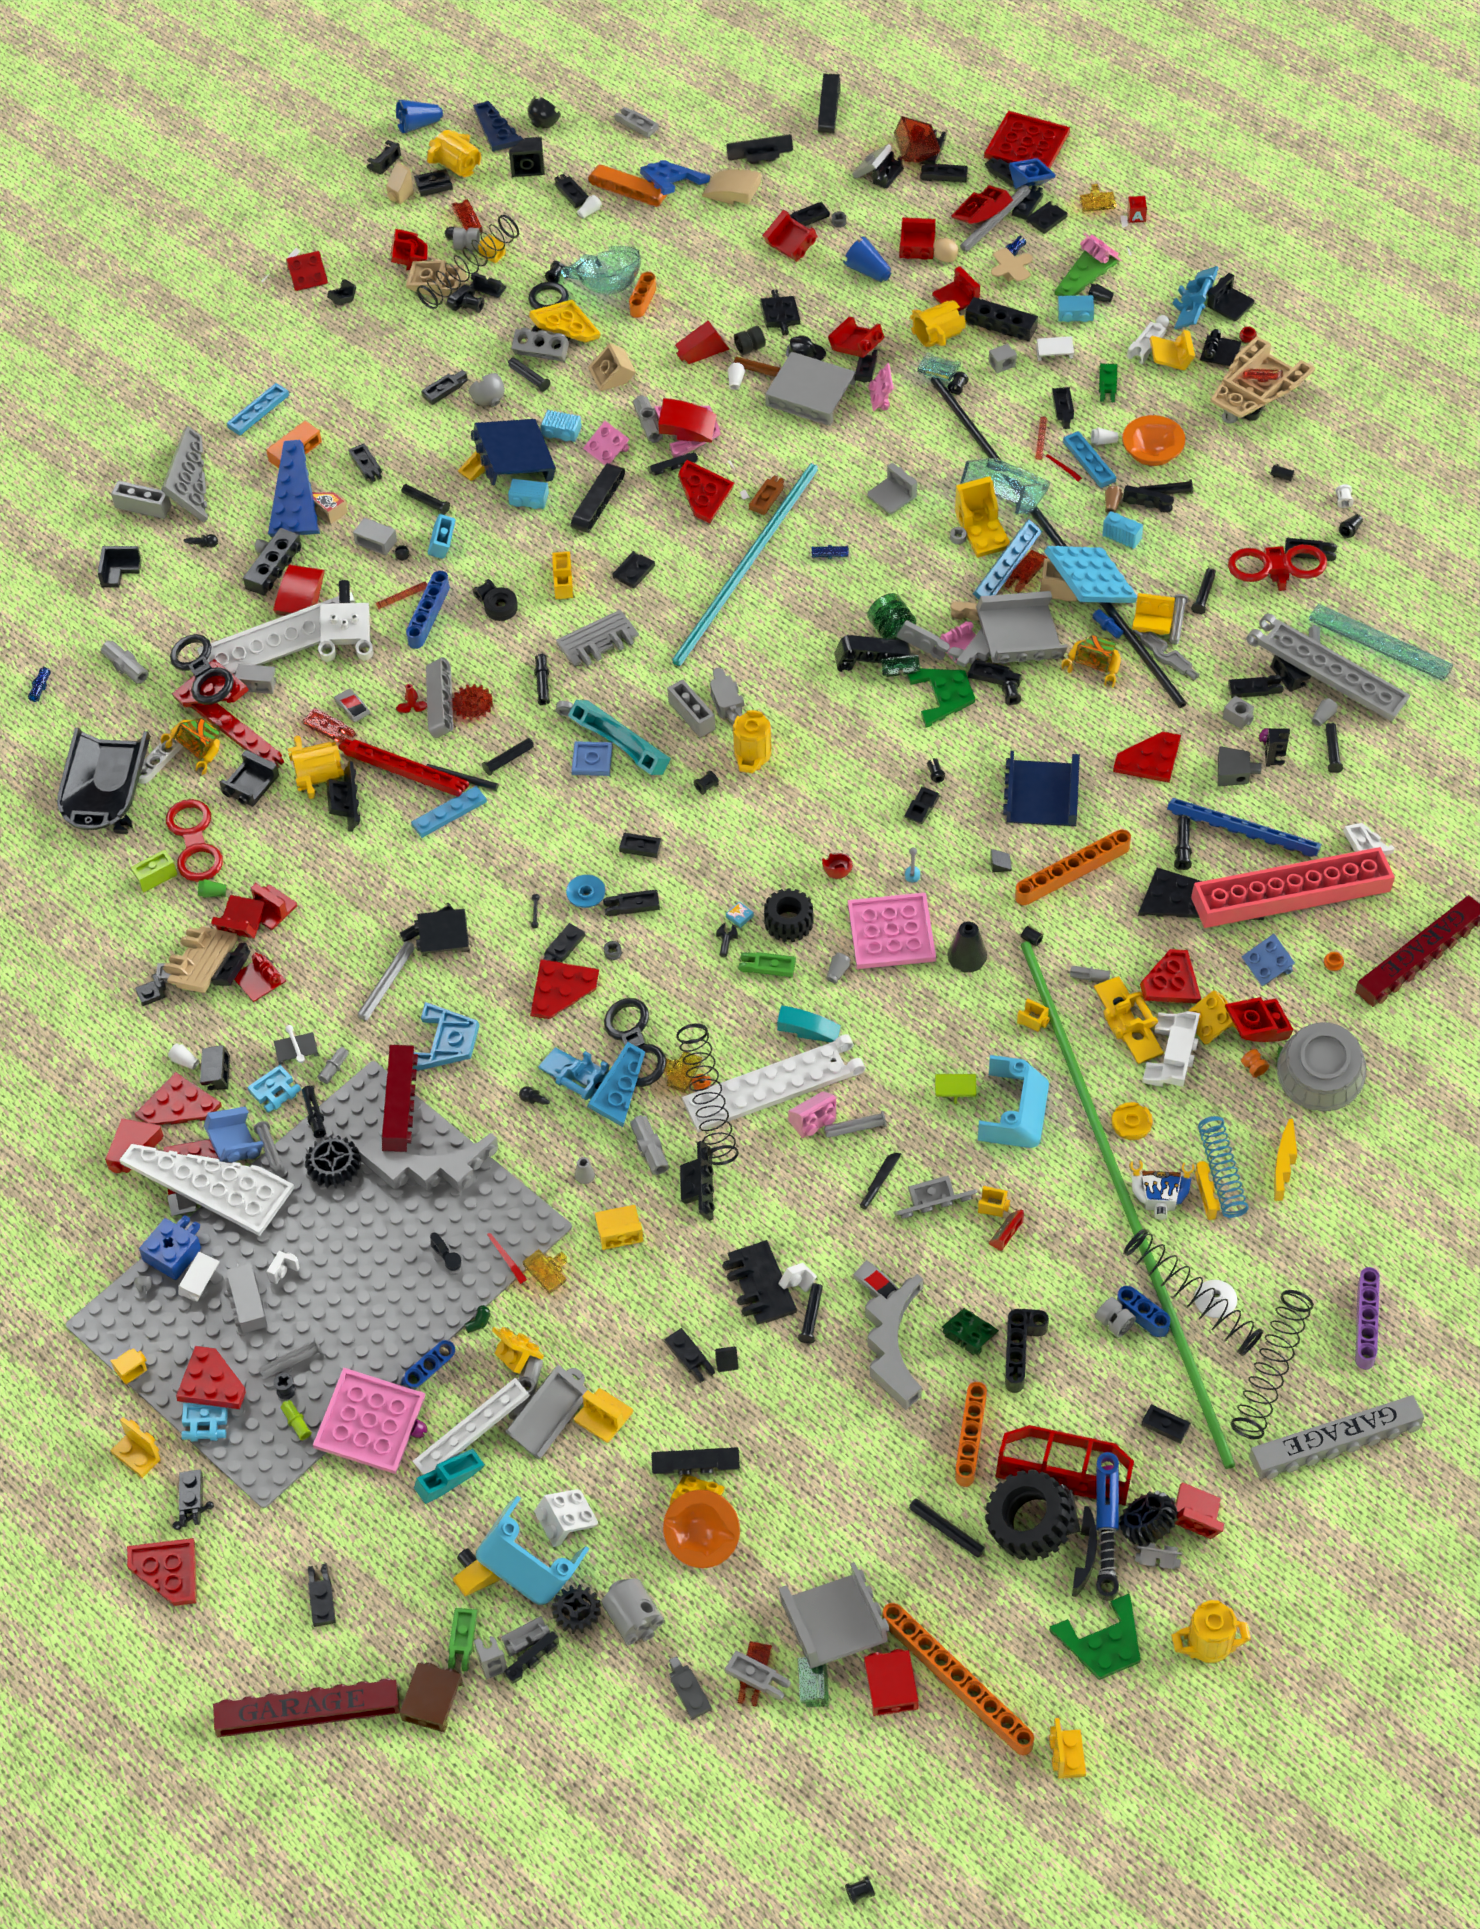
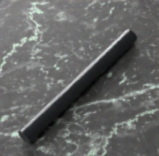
M431 764L426 765L466 780L470 784L497 791L499 786L495 782Z

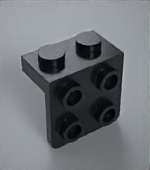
M1228 273L1224 278H1220L1214 287L1209 289L1207 293V307L1232 321H1237L1254 305V299L1234 289L1235 275Z

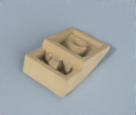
M742 169L717 172L713 175L702 197L732 205L735 201L749 204L761 184V173Z
M445 260L413 261L406 287L417 292V287L420 285L429 288L427 279L430 278L438 284L443 296H448L451 289L444 286L438 280L436 271H441L446 275L452 288H457L460 281L448 274L445 269ZM446 265L447 270L455 278L459 279L456 271L450 265ZM452 265L457 270L460 279L465 280L466 272L457 265ZM437 272L439 279L445 285L450 287L444 275H442L440 272ZM428 280V283L431 286V288L441 295L440 290L438 289L436 284L431 280ZM419 289L421 294L432 296L426 289Z

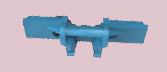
M1218 266L1198 272L1195 280L1188 282L1186 286L1188 290L1184 289L1183 286H1179L1178 292L1182 295L1181 301L1183 303L1179 302L1177 298L1173 300V305L1181 311L1174 327L1175 330L1196 325L1202 309H1205L1206 295L1215 281L1219 269Z
M556 1047L538 1066L540 1070L556 1078L557 1085L569 1088L581 1095V1098L584 1100L592 1099L609 1072L608 1063L602 1061L601 1067L591 1061V1054L587 1051H584L583 1060L581 1061ZM572 1080L577 1081L578 1083H580L581 1085L585 1086L586 1088H584V1087L578 1085L577 1083L573 1082Z

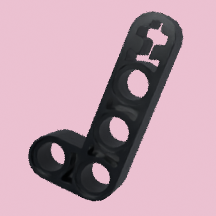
M823 73L818 132L835 133L838 98H840L839 94L841 91L840 74Z
M847 635L841 638L834 653L837 670L843 672L842 670H852L856 661L894 665L909 664L912 661L909 643L898 639Z
M1013 1309L1008 1314L1005 1387L1012 1393H1018L1024 1388L1027 1336L1038 1337L1047 1333L1049 1317L1042 1310ZM1014 1321H1020L1021 1323L1016 1324ZM1035 1322H1041L1043 1324L1036 1325ZM1013 1340H1019L1021 1342L1015 1343L1013 1342ZM1012 1359H1018L1020 1361L1013 1362ZM1013 1373H1017L1016 1381L1013 1380Z

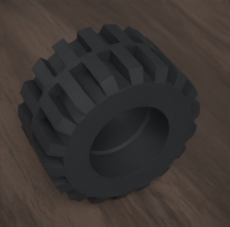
M787 888V891H783V889L778 890V893L774 892L771 894V897L767 898L764 904V924L770 936L774 935L776 940L781 938L782 942H787V940L795 942L796 938L801 940L803 935L807 936L809 930H812L814 921L813 903H811L809 897H806L804 892L799 893L797 889L791 891V888ZM786 912L797 914V916L792 918H785L780 915Z

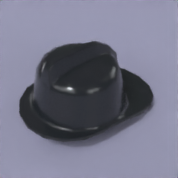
M804 335L792 337L786 351L787 357L791 352L820 361L826 356V351L822 346L812 343L811 339Z

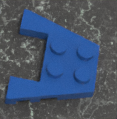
M660 160L654 164L650 163L640 168V174L647 181L653 182L656 189L660 188L663 195L674 193L676 186L671 183L688 179L698 185L710 182V175L670 163L666 160Z

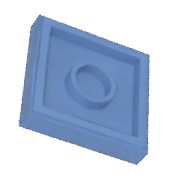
M575 741L572 775L610 776L612 742Z

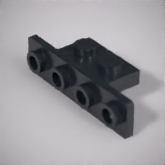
M787 134L727 143L728 160L745 158L746 162L750 164L759 163L761 160L775 161L776 158H780L779 153L793 151L792 135Z
M349 761L344 769V782L329 779L326 786L329 814L347 817L348 831L353 832L354 828L359 825L360 815L357 810L359 800L356 799V769H354L353 762Z
M698 1141L697 1159L680 1165L681 1201L684 1204H688L698 1200L699 1213L711 1221L714 1219L713 1212L715 1210L712 1177L714 1171L712 1164L707 1162L705 1154L711 1147L702 1141Z
M738 1447L651 1453L653 1474L678 1473V1476L692 1475L691 1472H700L701 1475L714 1474V1471L740 1469Z

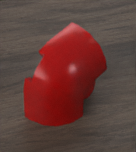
M395 229L390 253L391 262L406 265V270H410L413 261H427V243H424L416 233Z

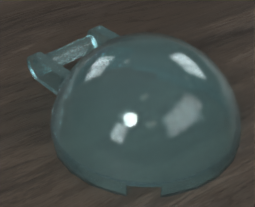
M608 246L609 251L600 252L597 256L582 255L577 262L562 268L561 273L565 278L580 280L582 285L592 292L601 295L616 294L627 289L636 279L641 266V255L639 250L633 247Z

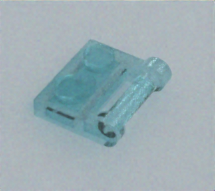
M927 353L918 365L917 372L923 373L926 376L937 377L941 380L951 381L955 372L959 371L961 362L956 360L953 362Z

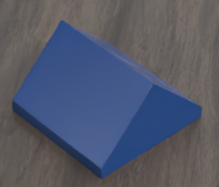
M1038 158L1009 164L1015 189L1026 185L1028 187L1041 185L1056 176Z

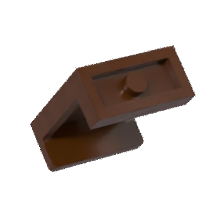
M417 1663L399 1712L401 1720L445 1733L448 1726L447 1717L458 1687L462 1686L463 1683L461 1674L450 1668L446 1670L440 1669L432 1663Z

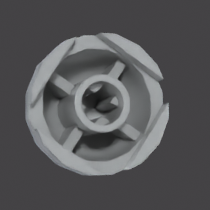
M497 373L485 375L482 377L483 381L480 383L475 381L470 386L468 391L472 399L481 406L491 405V407L498 405L505 392L503 381Z

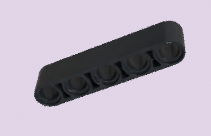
M610 463L604 466L574 513L571 520V528L590 533V530L598 520L597 517H600L622 482L620 480L624 479L625 468Z

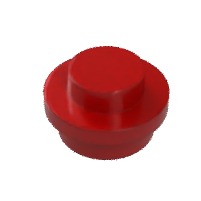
M1250 326L1244 327L1239 333V338L1246 343H1250L1257 336L1255 329Z

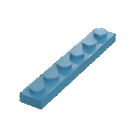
M1030 519L1023 524L973 592V595L978 600L981 596H992L998 593L1042 533Z

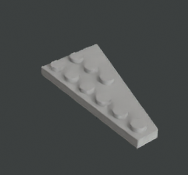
M187 426L182 432L161 491L199 520L205 522L208 519V514L205 513L207 502L204 501L206 485L205 472H202V467L204 466V460L201 459V453L203 452L202 436Z

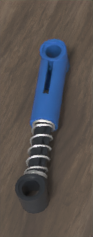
M1109 1452L1101 1454L1096 1464V1530L1101 1532L1099 1534V1538H1101L1099 1547H1101L1099 1556H1101L1099 1561L1101 1570H1099V1575L1097 1576L1096 1593L1099 1598L1105 1601L1116 1598L1119 1590L1118 1576H1116L1114 1570L1116 1569L1114 1567V1560H1116L1114 1558V1551H1116L1114 1549V1542H1116L1114 1540V1533L1119 1530V1461L1116 1455ZM1104 1462H1111L1114 1467L1111 1470H1105L1101 1465ZM1106 1479H1110V1498H1105ZM1104 1583H1110L1114 1589L1111 1592H1104L1101 1586Z

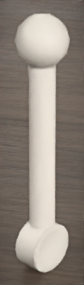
M287 1025L285 1030L289 1033L297 1053V1062L303 1063L305 1057L301 1054L292 1032L293 1026Z

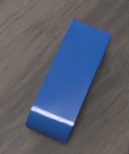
M1122 1286L1118 1290L1117 1301L1123 1305L1122 1309H1127L1136 1316V1323L1155 1337L1161 1338L1168 1334L1171 1319L1164 1310L1131 1286ZM1156 1323H1162L1164 1326H1158Z
M448 1340L439 1342L407 1370L401 1379L402 1386L413 1390L418 1389L455 1354L454 1344ZM444 1347L448 1349L449 1356L441 1355L439 1348ZM423 1362H431L433 1370L425 1369ZM414 1375L417 1378V1384L409 1383L407 1376Z

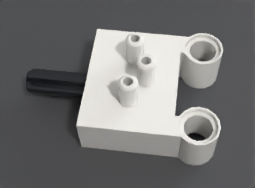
M348 580L339 581V603L320 604L321 643L318 646L320 658L325 662H330L336 657L334 645L356 644V653L360 660L366 661L373 656V647L370 642L369 603H350V582ZM363 647L369 648V651L367 653L360 652V649ZM326 648L332 650L329 654H324L322 651Z

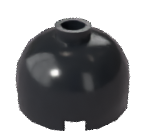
M534 96L527 110L531 124L536 128L552 127L561 117V113L559 111L556 113L554 110L556 107L542 97L536 99L537 96Z

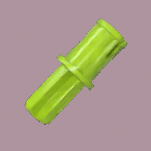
M291 1400L284 1401L280 1408L288 1419V1425L293 1427L300 1440L309 1438L312 1432L304 1422L303 1414H299Z

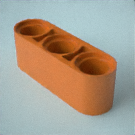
M652 272L641 274L629 298L630 315L634 318L644 316L655 294L656 276Z

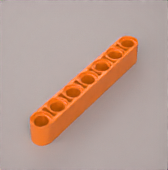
M1124 829L1117 830L1019 881L1016 885V902L1020 905H1028L1126 854L1130 849V832Z

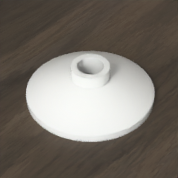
M1220 1280L1203 1282L1198 1295L1208 1288H1215L1216 1294L1220 1295V1297H1214L1210 1307L1221 1299H1228V1307L1223 1317L1235 1309L1237 1295L1229 1284ZM1213 1289L1205 1292L1195 1300V1305L1201 1313L1205 1311L1214 1294ZM1224 1300L1218 1303L1205 1315L1212 1318H1220L1227 1301Z

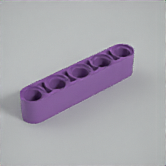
M1366 1267L1361 1271L1357 1290L1355 1362L1359 1368L1364 1370L1374 1366L1378 1349L1379 1272L1371 1267ZM1363 1336H1369L1371 1339H1366ZM1362 1355H1368L1370 1358H1365Z

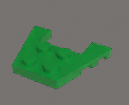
M906 668V675L910 685L930 682L939 706L921 711L926 728L932 726V723L938 720L945 719L947 715L953 712L956 713L975 703V696L965 670Z
M1129 1593L1112 1600L1110 1603L1120 1621L1114 1625L1078 1639L1068 1619L1049 1628L1050 1632L1068 1650H1071L1098 1680L1139 1664L1141 1661Z

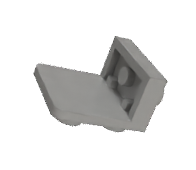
M892 462L887 466V479L868 491L867 496L887 513L893 514L917 497V481Z

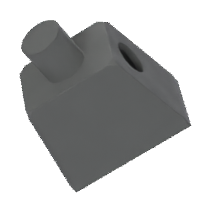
M1219 746L1218 786L1249 784L1250 774H1261L1262 763L1250 762L1249 751Z

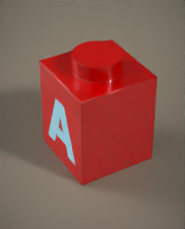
M1128 196L1127 214L1129 223L1146 222V196Z

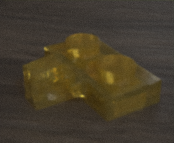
M1091 184V193L1080 195L1082 212L1116 209L1114 192H1100L1098 184Z
M683 1052L679 1060L674 1059L672 1061L666 1058L667 1064L664 1072L669 1076L667 1086L683 1093L687 1091L693 1079L687 1077L686 1072L692 1067L701 1065V1063L695 1065L683 1063V1058L691 1054L690 1052ZM695 1054L685 1058L686 1063H696L702 1060V1057ZM699 1067L690 1070L688 1075L695 1076Z
M538 1249L523 1261V1266L549 1294L566 1282V1278L561 1273L563 1271L561 1267L567 1263V1256L563 1252L552 1258L551 1256L546 1257Z

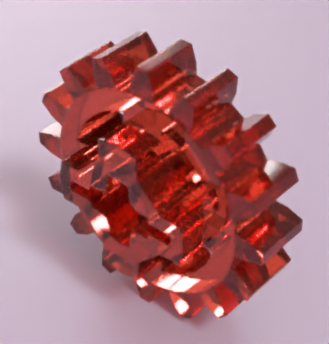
M467 684L465 689L460 687L459 693L455 692L454 698H452L453 710L456 711L457 716L462 715L463 720L466 717H469L470 721L474 717L480 720L479 716L486 717V712H491V707H493L492 693H489L488 688L483 689V685L476 687V684H473L472 687H469Z

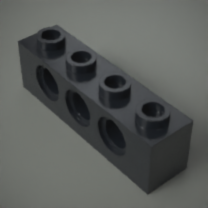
M976 297L972 298L965 310L966 323L996 331L1003 335H1009L1019 340L1030 342L1038 325V316Z
M283 528L277 531L244 575L245 589L265 596L273 588L274 582L282 576L285 567L291 564L294 555L301 550L302 544L299 534Z

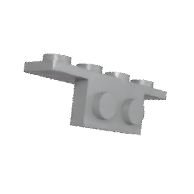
M949 1175L908 1187L913 1207L896 1211L894 1214L895 1216L901 1215V1219L914 1216L913 1211L921 1210V1213L932 1211L933 1206L938 1204L941 1205V1208L953 1205L952 1200L968 1201L973 1199L972 1195L976 1194L977 1190L974 1189L954 1195Z

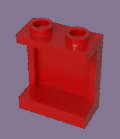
M784 209L762 235L768 245L796 262L804 257L808 248L816 242L818 237L814 228L811 227L809 229L792 219L789 212Z
M902 217L899 258L933 259L936 219Z
M850 316L828 335L833 351L862 358L885 338L881 324L877 323L871 329L859 327L856 325L855 318Z
M895 1649L890 1653L881 1654L874 1652L864 1656V1668L867 1674L873 1716L918 1710L919 1700L909 1650Z

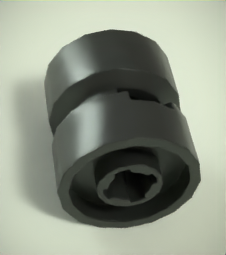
M758 325L747 329V332L741 331L734 334V342L741 355L750 353L753 349L758 350L766 345L764 334Z

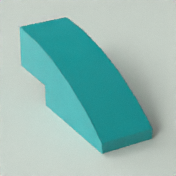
M781 1005L777 1020V1031L796 1033L798 1038L830 1043L839 1037L841 1025L820 1015Z
M474 1449L468 1450L436 1464L435 1470L417 1477L414 1489L423 1502L427 1504L471 1478L484 1468L485 1464Z

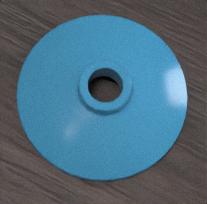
M580 875L569 882L566 888V895L568 900L577 907H593L603 900L605 885L596 876Z

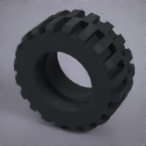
M1024 1470L1018 1471L1016 1476L1012 1474L1007 1476L1004 1483L999 1482L996 1485L998 1489L995 1492H991L989 1496L991 1502L986 1503L985 1510L989 1514L985 1515V1521L994 1540L1011 1556L1015 1555L1021 1560H1025L1027 1557L1030 1561H1036L1038 1556L1044 1559L1049 1557L1048 1553L1052 1551L1056 1553L1060 1550L1058 1546L1061 1543L1065 1544L1068 1541L1066 1536L1068 1533L1071 1534L1074 1528L1071 1522L1075 1521L1074 1505L1062 1486L1044 1472L1038 1473L1037 1470H1029L1028 1473ZM1032 1500L1046 1501V1514L1036 1527L1027 1531L1014 1530V1518L1022 1505Z

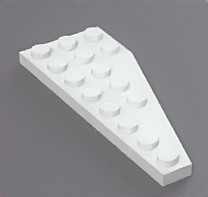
M131 1144L120 1159L122 1165L258 1236L263 1233L294 1190V1184L254 1165L249 1167L237 1162H220L219 1159L192 1154L187 1156L180 1155L174 1151L163 1152L156 1150V1148Z

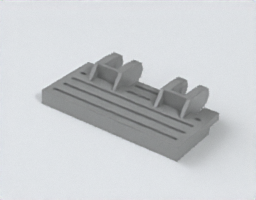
M618 610L557 639L556 644L574 667L581 664L580 658L589 666L591 665V659L588 654L591 653L599 661L602 658V653L614 648L612 643L619 650H622L624 646L620 639L624 638L628 645L631 646L634 643L633 638L638 637L639 633L624 613Z

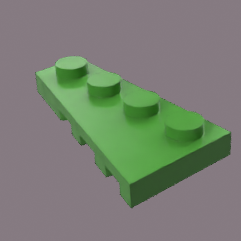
M1084 251L1056 288L1055 295L1077 296L1088 284H1092L1096 281L1097 277L1105 274L1111 266H1115L1117 259L1108 257L1107 263H1100L1087 251Z

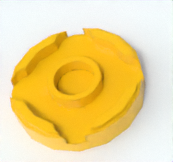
M1127 1102L1115 1109L1111 1123L1113 1130L1120 1137L1128 1140H1139L1151 1131L1153 1119L1152 1114L1145 1106L1142 1107L1139 1103Z

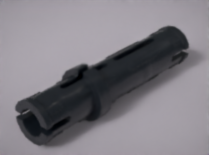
M538 654V656H535L536 668L534 670V674L537 677L538 704L546 705V700L547 704L550 703L547 656L545 654Z
M310 1085L305 1086L302 1089V1094L308 1112L307 1120L312 1127L313 1136L315 1138H322L326 1135L323 1124L324 1116L320 1112L314 1087Z

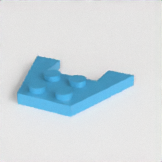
M425 1002L421 1015L422 1022L438 1023L431 1053L414 1052V1054H418V1065L414 1066L413 1069L420 1071L471 1059L480 1026L479 1022Z

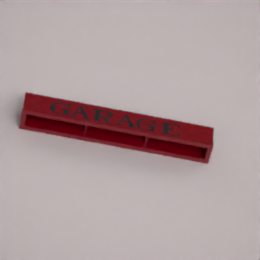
M1470 895L1466 896L1357 981L1355 993L1372 1007L1378 1003L1382 1004L1388 995L1392 992L1396 993L1405 981L1410 982L1419 970L1424 971L1433 959L1438 960L1447 948L1452 949L1461 937L1466 938L1475 926L1477 928L1480 927V904Z
M383 1678L379 1682L372 1683L361 1681L356 1683V1685L338 1684L333 1688L315 1687L310 1691L304 1692L293 1690L288 1692V1694L278 1695L270 1693L265 1695V1697L255 1698L247 1696L242 1698V1700L232 1701L225 1699L219 1703H213L214 1730L218 1738L399 1714L400 1712L397 1681L390 1678Z

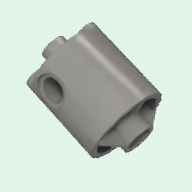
M637 1578L616 1581L610 1586L608 1593L602 1599L604 1609L626 1645H631L640 1639L643 1641L651 1639L655 1635L654 1631L665 1622L641 1580Z

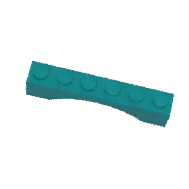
M575 700L568 717L616 744L640 768L650 775H662L671 760L670 757L590 701Z

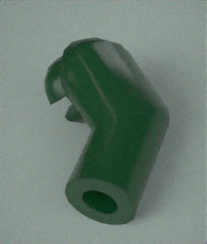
M484 1305L477 1308L475 1320L464 1324L467 1333L486 1327L490 1318L489 1308Z

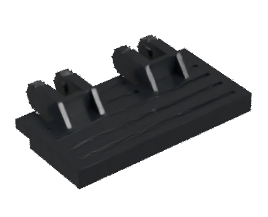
M767 1240L728 1253L730 1260L722 1264L725 1271L742 1266V1268L731 1271L726 1276L729 1281L739 1280L744 1295L737 1298V1303L745 1305L757 1301V1303L742 1309L741 1312L744 1317L756 1314L754 1319L758 1325L797 1313V1308L788 1288L783 1289L778 1284L782 1278V1273Z

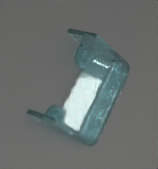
M995 458L966 461L960 484L990 476L993 481L995 494L1015 503L1016 514H1029L1033 512L1050 486L1048 480Z

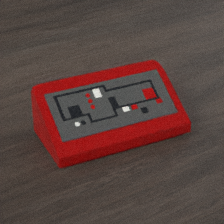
M1020 1209L1009 1214L988 1244L1002 1251L1023 1223L1024 1210Z

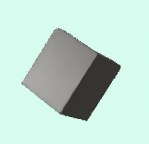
M178 1193L167 1195L171 1216L197 1210L196 1203Z

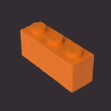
M306 420L266 449L268 461L279 468L283 443L289 440H301L306 455L322 442L320 430Z

